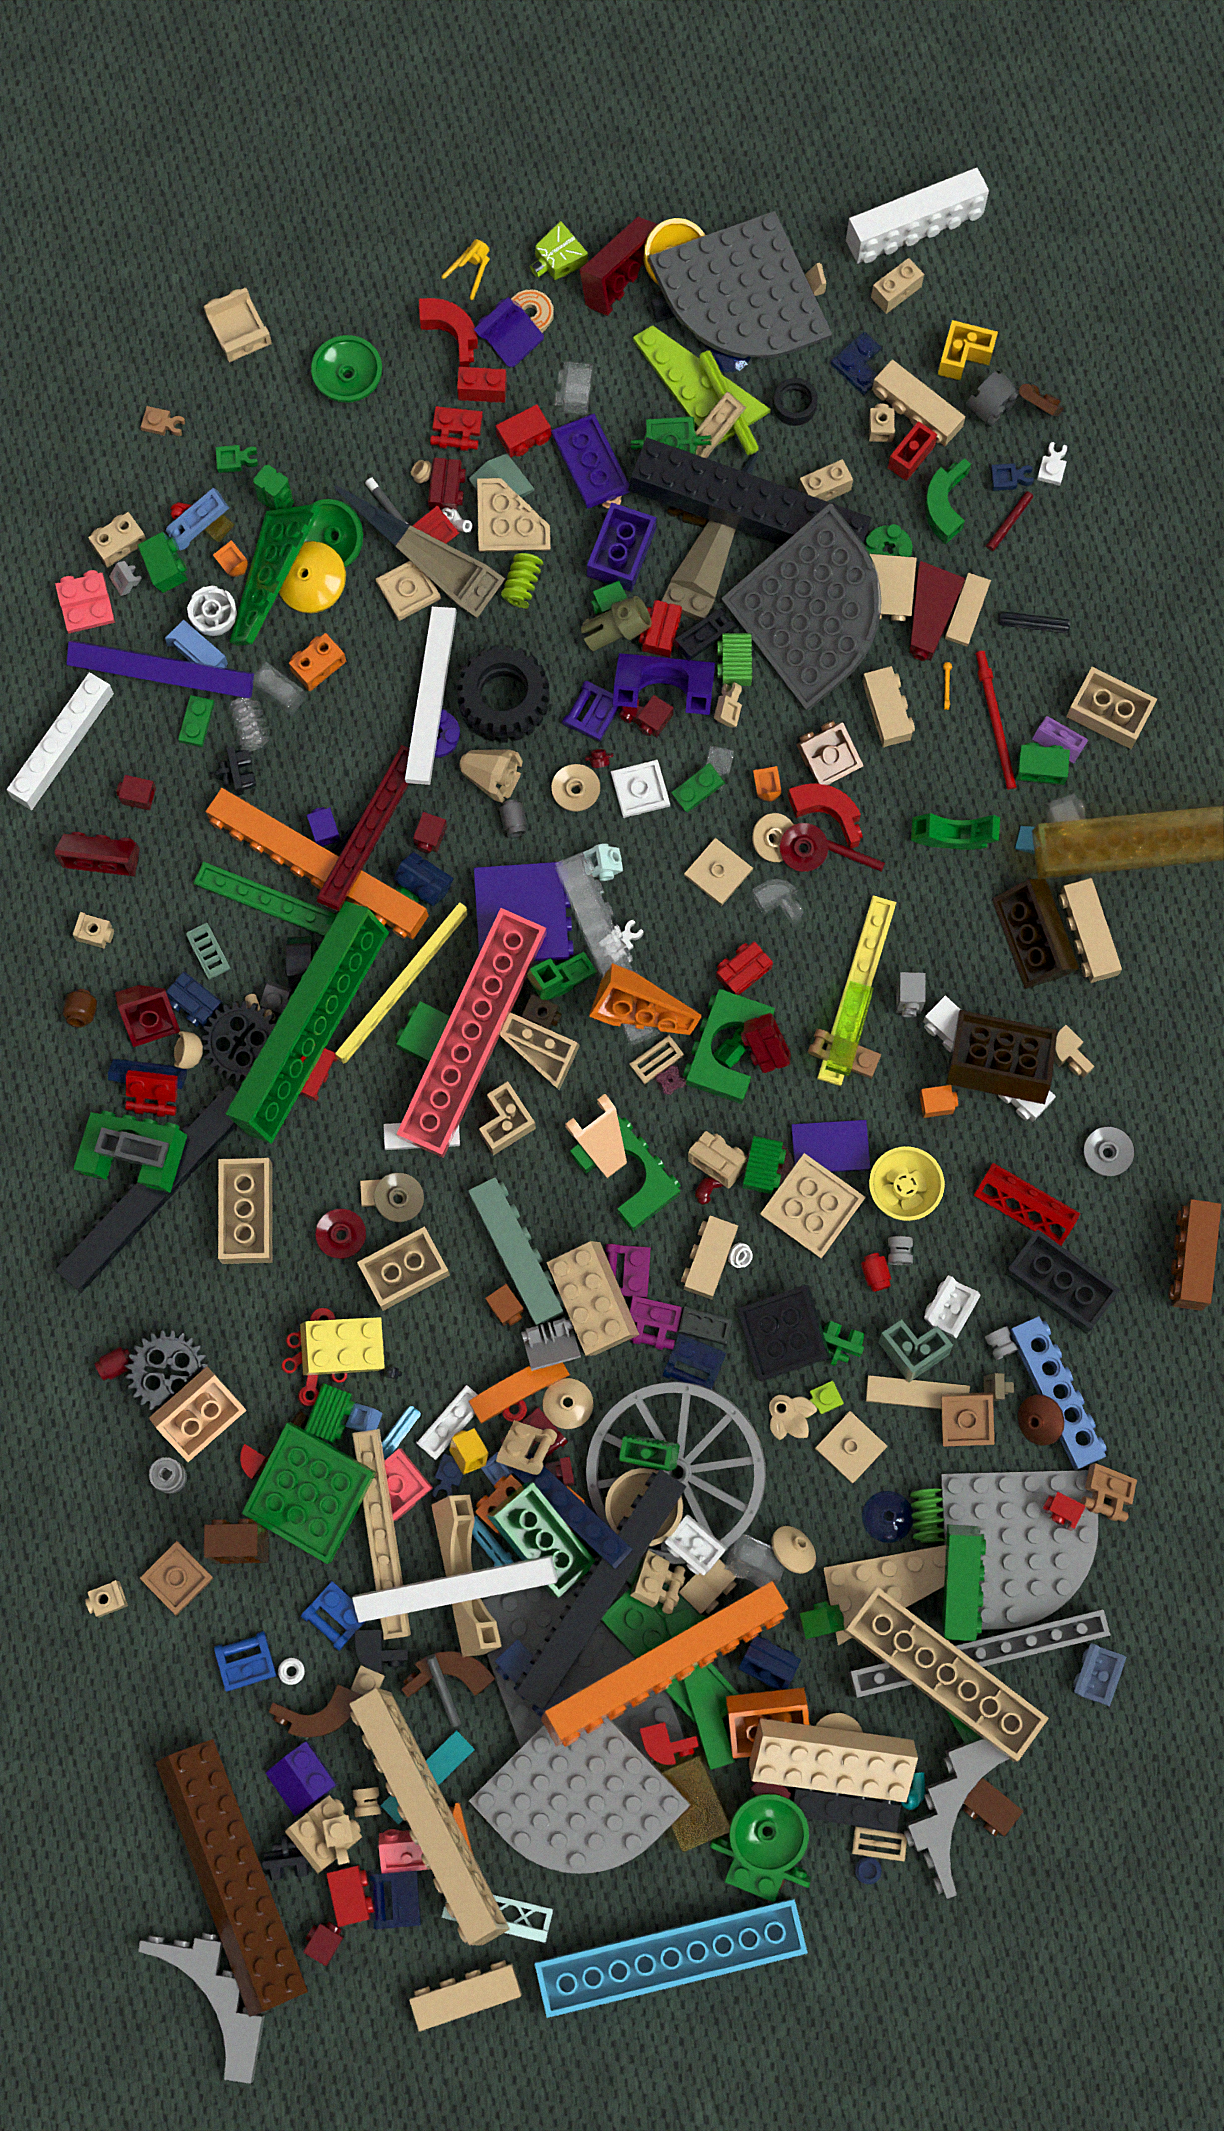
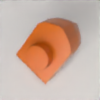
M232 540L213 554L229 576L237 577L244 575L246 572L248 561Z
M778 767L753 770L758 797L767 802L777 799L782 793Z

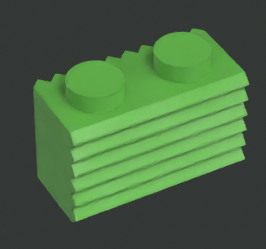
M722 633V641H717V656H722V664L717 665V677L722 678V686L724 684L732 686L734 682L740 686H751V633Z

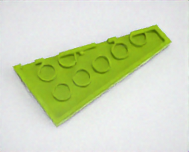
M652 325L634 336L633 341L688 417L695 418V426L698 429L720 400L699 358ZM723 376L732 395L746 407L742 415L748 426L771 412L770 408ZM733 426L717 445L736 434Z

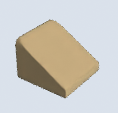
M817 263L805 274L814 296L824 294L826 289L822 264Z

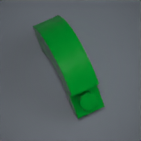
M965 458L960 463H953L947 472L940 467L934 474L926 495L925 513L928 524L934 534L945 545L963 529L965 522L952 509L948 501L950 490L969 474L971 464Z
M932 813L912 817L911 841L936 848L961 850L987 848V843L999 841L1000 817L990 815L973 820H951Z
M582 952L555 966L550 958L529 969L527 978L542 1000H549L573 990L576 985L595 976L597 971L586 954Z

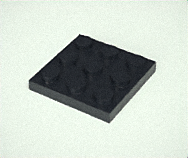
M803 1285L737 1309L759 1382L831 1358L809 1285Z

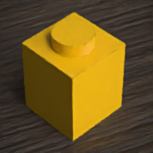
M475 1428L467 1432L460 1431L451 1439L449 1451L463 1475L486 1466L489 1452Z

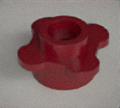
M596 749L591 751V755L586 756L585 760H590L592 768H601L610 764L609 758H612L614 755L613 753H606L605 749Z

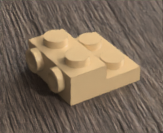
M330 1795L285 1831L317 1873L337 1859L335 1846L327 1848L322 1821L345 1816L343 1804L338 1799H332ZM352 1819L350 1820L353 1842L346 1844L347 1850L362 1838L359 1824Z

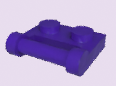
M584 681L579 697L569 714L564 716L561 723L600 742L620 706L613 705L612 693L588 681ZM589 696H596L583 721L576 720Z

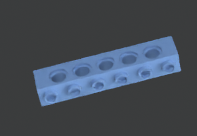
M1036 1317L1010 1330L1011 1338L1019 1349L1018 1352L1038 1394L1046 1395L1055 1400L1060 1406L1063 1415L1065 1410L1068 1409L1076 1414L1075 1422H1068L1064 1417V1430L1059 1438L1074 1470L1081 1469L1106 1457L1104 1453L1107 1451L1105 1443L1101 1437L1097 1438L1093 1430L1096 1427L1094 1420L1089 1413H1085L1082 1407L1084 1404L1083 1397L1078 1390H1074L1071 1381H1073L1072 1374L1068 1367H1063L1060 1361L1062 1354L1057 1344L1053 1345L1049 1338L1051 1331L1047 1322L1041 1321L1040 1317ZM1033 1340H1038L1043 1344L1042 1352H1035L1031 1348ZM1044 1363H1049L1053 1366V1375L1048 1376L1042 1371ZM1059 1386L1064 1389V1399H1058L1054 1396V1387ZM1077 1433L1086 1435L1088 1440L1086 1446H1081L1076 1442L1075 1436Z

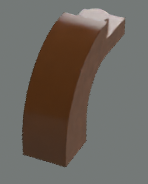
M458 1652L435 1653L442 1674L458 1677L475 1696L496 1680L483 1664L471 1656L463 1657L462 1653ZM426 1657L415 1664L421 1673L417 1675L414 1672L403 1681L406 1686L401 1690L408 1698L433 1679Z
M337 1685L329 1704L316 1714L302 1715L276 1703H272L269 1713L274 1715L272 1720L287 1726L288 1722H291L292 1725L288 1733L292 1735L320 1737L331 1734L343 1727L352 1718L350 1712L353 1710L350 1703L363 1695Z

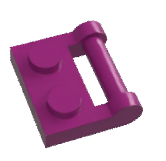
M605 1245V1253H607V1259L615 1278L617 1254H625L623 1288H620L623 1297L636 1296L647 1298L651 1247Z

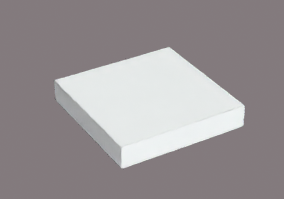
M658 760L611 771L623 818L670 806Z

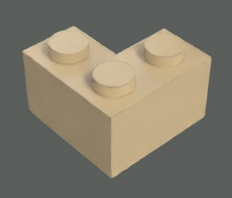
M509 1082L487 1094L488 1102L498 1117L479 1128V1131L488 1148L495 1155L535 1130L536 1127L534 1120Z

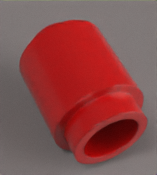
M879 1253L865 1256V1261L861 1263L867 1286L871 1287V1291L876 1292L891 1287L890 1280L892 1278L885 1256H879Z

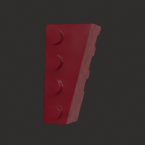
M638 216L580 269L586 306L606 316L612 312L611 305L615 300H621L625 294L623 289L629 282L633 283L637 279L640 267L642 265L645 266V242L649 233L658 224Z

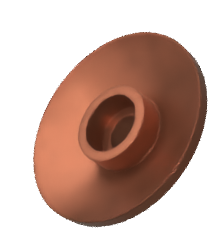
M1037 1394L1025 1399L1019 1408V1427L1023 1435L1030 1442L1045 1446L1056 1442L1061 1437L1065 1421L1063 1412L1055 1400L1046 1395ZM1035 1418L1038 1419L1039 1425L1036 1424Z

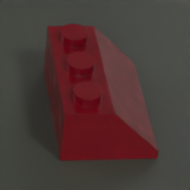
M71 832V834H63L55 849V856L62 868L135 877L140 848L137 842L130 838L122 837L119 840H113L106 835L88 837L81 832Z

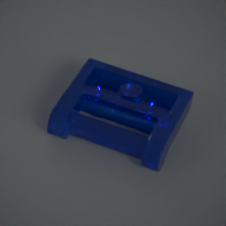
M679 1334L662 1376L668 1379L672 1377L682 1382L693 1383L712 1389L726 1353ZM678 1361L710 1375L706 1381L674 1368L676 1362Z
M417 1871L370 1875V1883H373L375 1906L373 1929L421 1925ZM391 1881L393 1919L386 1920L383 1883Z

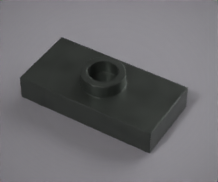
M683 1307L677 1332L726 1345L733 1320Z

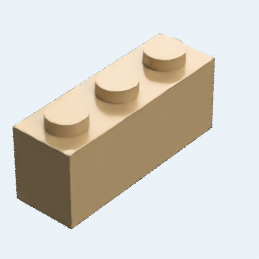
M892 666L864 673L862 683L882 747L911 740L915 727L912 718H908L906 713L908 709L907 700L904 695L901 696L899 691L901 687L899 675L897 673L894 674Z
M709 1216L708 1222H702L698 1235L702 1236L700 1244H694L690 1259H693L691 1269L686 1267L681 1282L685 1283L684 1290L711 1300L713 1299L738 1230V1225L713 1216Z

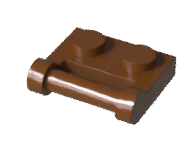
M1023 384L1019 389V393L1023 398L1052 416H1059L1064 409L1059 405L1061 402L1059 399L1050 394H1040V389L1036 385Z

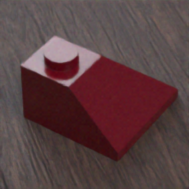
M136 985L115 992L117 1006L133 1047L181 1032L164 988Z

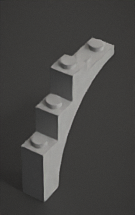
M982 1737L945 1751L947 1755L946 1758H943L948 1773L953 1772L954 1776L925 1787L928 1793L924 1795L925 1802L929 1810L934 1809V1813L906 1823L908 1830L904 1831L909 1847L914 1846L917 1851L927 1850L923 1855L928 1868L933 1867L937 1876L933 1878L935 1888L938 1894L943 1893L947 1899L957 1895L951 1875L950 1845L958 1811L968 1793L978 1781L998 1764L1009 1759Z
M202 1933V1937L194 1939L193 1947H190L189 1941L174 1940V1944L163 1943L164 1938L148 1935V1940H141L138 1952L159 1957L177 1966L191 1977L207 1995L218 2016L224 2036L226 2054L224 2080L251 2084L254 2081L265 2015L256 2014L249 2017L246 2007H243V2011H239L241 1993L233 1971L223 1970L222 1974H218L223 1944L218 1940V1935Z

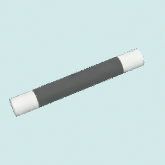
M373 478L368 479L365 484L386 512L407 523Z

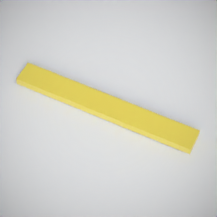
M874 895L872 897L831 1035L852 1043L855 1042L896 906L894 901ZM828 1044V1045H827V1048H826V1051H828V1052H829L830 1047H831L830 1044ZM823 1060L817 1079L841 1086L846 1069Z
M459 903L338 1049L335 1054L339 1061L346 1064L466 918L467 907Z

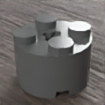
M998 369L997 372L992 373L979 386L976 393L977 396L974 397L972 395L967 401L966 406L985 424L992 427L1001 418L1000 415L1004 410L1009 411L1017 402L1016 399L1020 396L1019 388Z

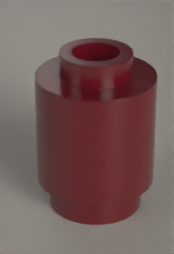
M120 1346L99 1357V1361L94 1363L103 1381L108 1378L112 1380L131 1370L124 1367L125 1364H131L133 1361L127 1357L128 1354H131L128 1348L123 1350Z

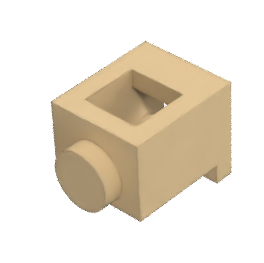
M878 404L875 408H870L869 442H893L895 434L894 408H889L887 404Z
M80 912L73 936L76 941L105 948L106 943H110L113 938L114 929H112L110 921ZM92 926L98 927L94 933L90 932Z
M117 1580L89 1591V1598L85 1599L89 1613L95 1612L96 1617L107 1615L128 1606L121 1584ZM102 1595L108 1596V1602L106 1604L100 1603V1597Z

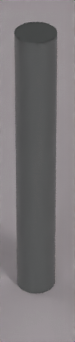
M431 1654L426 1657L427 1664L451 1727H456L461 1724L436 1655Z

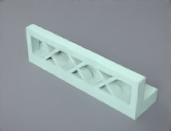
M493 1895L497 1902L505 1903V1905L500 1907V1910L513 1905L517 1906L522 1917L514 1922L506 1921L510 1930L505 1933L546 1942L553 1909ZM445 1905L442 1918L457 1921L456 1918L450 1916ZM521 1908L530 1909L531 1911L524 1914ZM535 1911L546 1913L543 1929L532 1927L527 1916ZM524 1919L527 1925L519 1924L518 1922Z

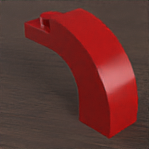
M437 298L419 299L421 330L439 329L452 334L459 344L460 367H470V363H474L473 349H478L477 333L474 330L475 326L471 318L463 309L449 301Z
M817 783L804 784L789 789L788 799L796 818L813 812L829 814L839 823L848 847L852 849L859 846L862 832L859 825H854V823L860 820L861 814L855 803L845 793L832 786Z

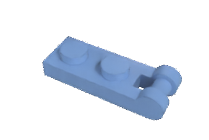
M212 488L166 528V532L170 538L173 537L179 550H183L189 546L192 539L227 511L229 507L220 493Z

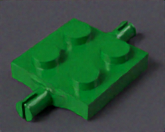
M694 417L646 420L647 432L645 439L648 437L695 455L698 446L712 444V441H702L712 440L711 435L697 436ZM645 439L631 440V444H640L631 445V450L642 449Z

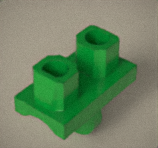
M829 1321L823 1333L827 1345L836 1348V1350L829 1349L830 1356L832 1357L830 1365L836 1366L838 1360L845 1363L848 1362L850 1356L841 1353V1351L860 1357L864 1349L862 1347L864 1333L851 1329L848 1340L838 1338L842 1325Z

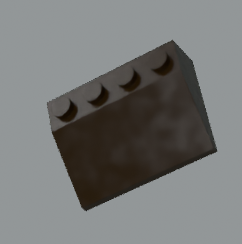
M959 1010L946 1084L1045 1105L1052 1082L1058 1030Z

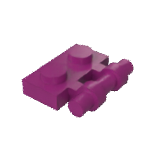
M633 1296L630 1314L634 1323L637 1324L636 1328L639 1335L629 1340L638 1345L641 1343L653 1345L655 1349L663 1350V1348L673 1350L675 1340L665 1338L666 1332L677 1333L683 1307ZM644 1326L659 1329L658 1336L643 1333Z

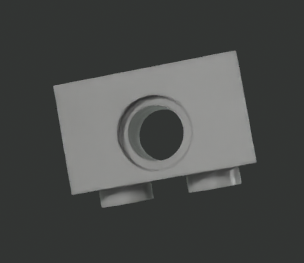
M900 972L896 983V1013H902V1017H916L917 1014H921L925 1004V973Z

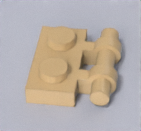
M648 1550L643 1555L630 1596L652 1608L659 1601L664 1604L662 1611L666 1614H671L679 1601V1589L684 1585L685 1569L681 1566H676L674 1573L668 1571L670 1562ZM664 1583L670 1585L668 1591L662 1589Z

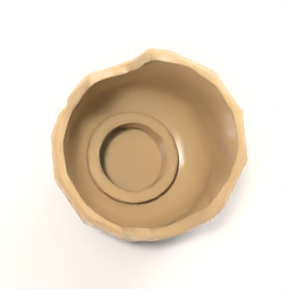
M179 1032L180 1038L177 1040L174 1048V1058L176 1061L174 1066L182 1069L193 1068L199 1063L203 1055L202 1042L192 1032Z

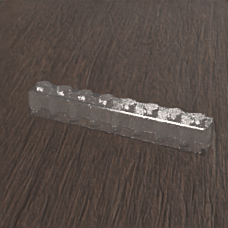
M582 852L555 863V870L601 979H603L612 963L633 971L630 962L633 961L630 951L627 947L623 948L620 939H623L622 932L618 925H613L611 916H614L609 902L604 903L602 899L603 887L599 879L594 880L592 875L594 866L590 857L585 858ZM621 1023L631 1048L660 1035L659 1029L656 1027L644 1026V1029L635 1028L636 1025Z

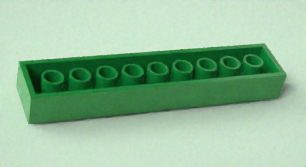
M347 901L344 902L329 931L325 934L319 949L314 954L306 972L302 975L301 981L291 995L283 1013L279 1016L274 1029L266 1039L265 1045L255 1059L247 1077L242 1082L238 1093L230 1103L226 1115L249 1136L270 1144L273 1143L324 1048L387 938L389 931L368 908ZM302 1056H305L306 1059L302 1063L300 1059Z

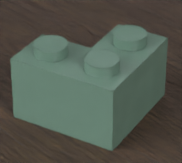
M902 1319L882 1332L878 1342L908 1382H911L947 1357L953 1347V1344L938 1325L917 1339Z

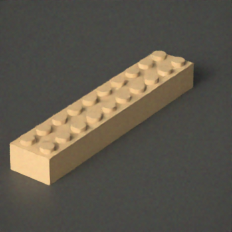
M375 1688L350 1703L353 1710L350 1712L351 1717L357 1726H361L364 1732L362 1739L369 1750L372 1749L376 1757L374 1759L375 1766L380 1773H384L388 1781L385 1783L386 1788L392 1797H396L400 1805L397 1807L398 1812L404 1821H408L412 1829L409 1831L410 1836L416 1845H420L424 1853L421 1855L425 1866L428 1869H432L436 1877L433 1879L435 1887L439 1893H444L448 1901L445 1904L446 1909L452 1918H456L460 1926L458 1933L465 1943L468 1942L469 1945H484L510 1930L392 1693Z

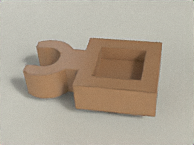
M147 406L141 430L165 435L166 430H170L173 435L181 436V429H176L174 426L177 423L185 424V419L181 416L170 418V411Z

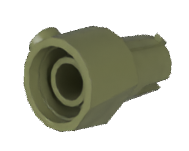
M632 596L613 603L611 610L591 620L587 618L581 626V632L583 634L589 632L590 636L584 638L592 651H596L623 637L628 640L634 639L651 627L652 620L641 598Z

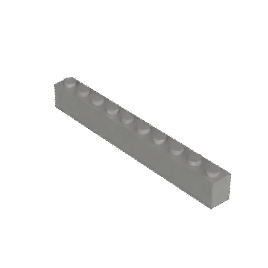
M1104 1610L955 1647L981 1667L1110 1636V1631ZM886 1663L848 1672L855 1698L912 1684Z

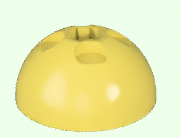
M898 1147L884 1153L876 1161L870 1174L869 1187L875 1204L883 1213L897 1220L913 1221L927 1216L938 1206L944 1193L945 1183L941 1167L930 1154L915 1147Z

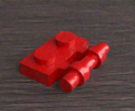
M436 406L433 431L441 432V436L431 435L430 444L438 445L443 449L456 447L461 448V451H468V449L478 450L479 440H471L470 435L480 436L483 412ZM449 433L463 434L462 438L449 437Z
M128 1070L126 1074V1096L136 1097V1101L127 1100L125 1109L142 1115L146 1112L157 1114L159 1117H166V1115L176 1116L177 1106L167 1105V1101L176 1102L178 1076ZM145 1099L158 1100V1104L145 1103Z

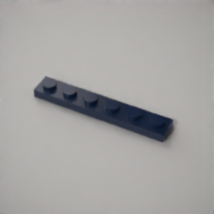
M529 1452L526 1458L531 1459L534 1456ZM544 1465L541 1472L537 1475L513 1467L510 1469L522 1482H533L559 1516L615 1569L633 1550Z

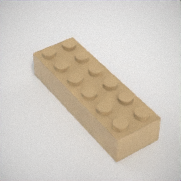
M760 1718L749 1767L752 1781L906 1802L918 1755L914 1740Z

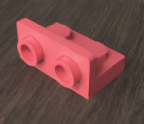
M389 1829L384 1833H379V1854L382 1874L429 1870L421 1858V1855L424 1853L420 1845H416L413 1842L409 1833L410 1830L399 1831L397 1829Z

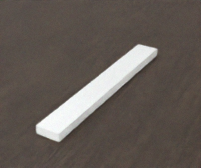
M432 607L406 769V783L426 785L431 783L457 614L456 608Z
M552 1555L358 1594L354 1595L352 1599L358 1622H364L553 1584L558 1579Z

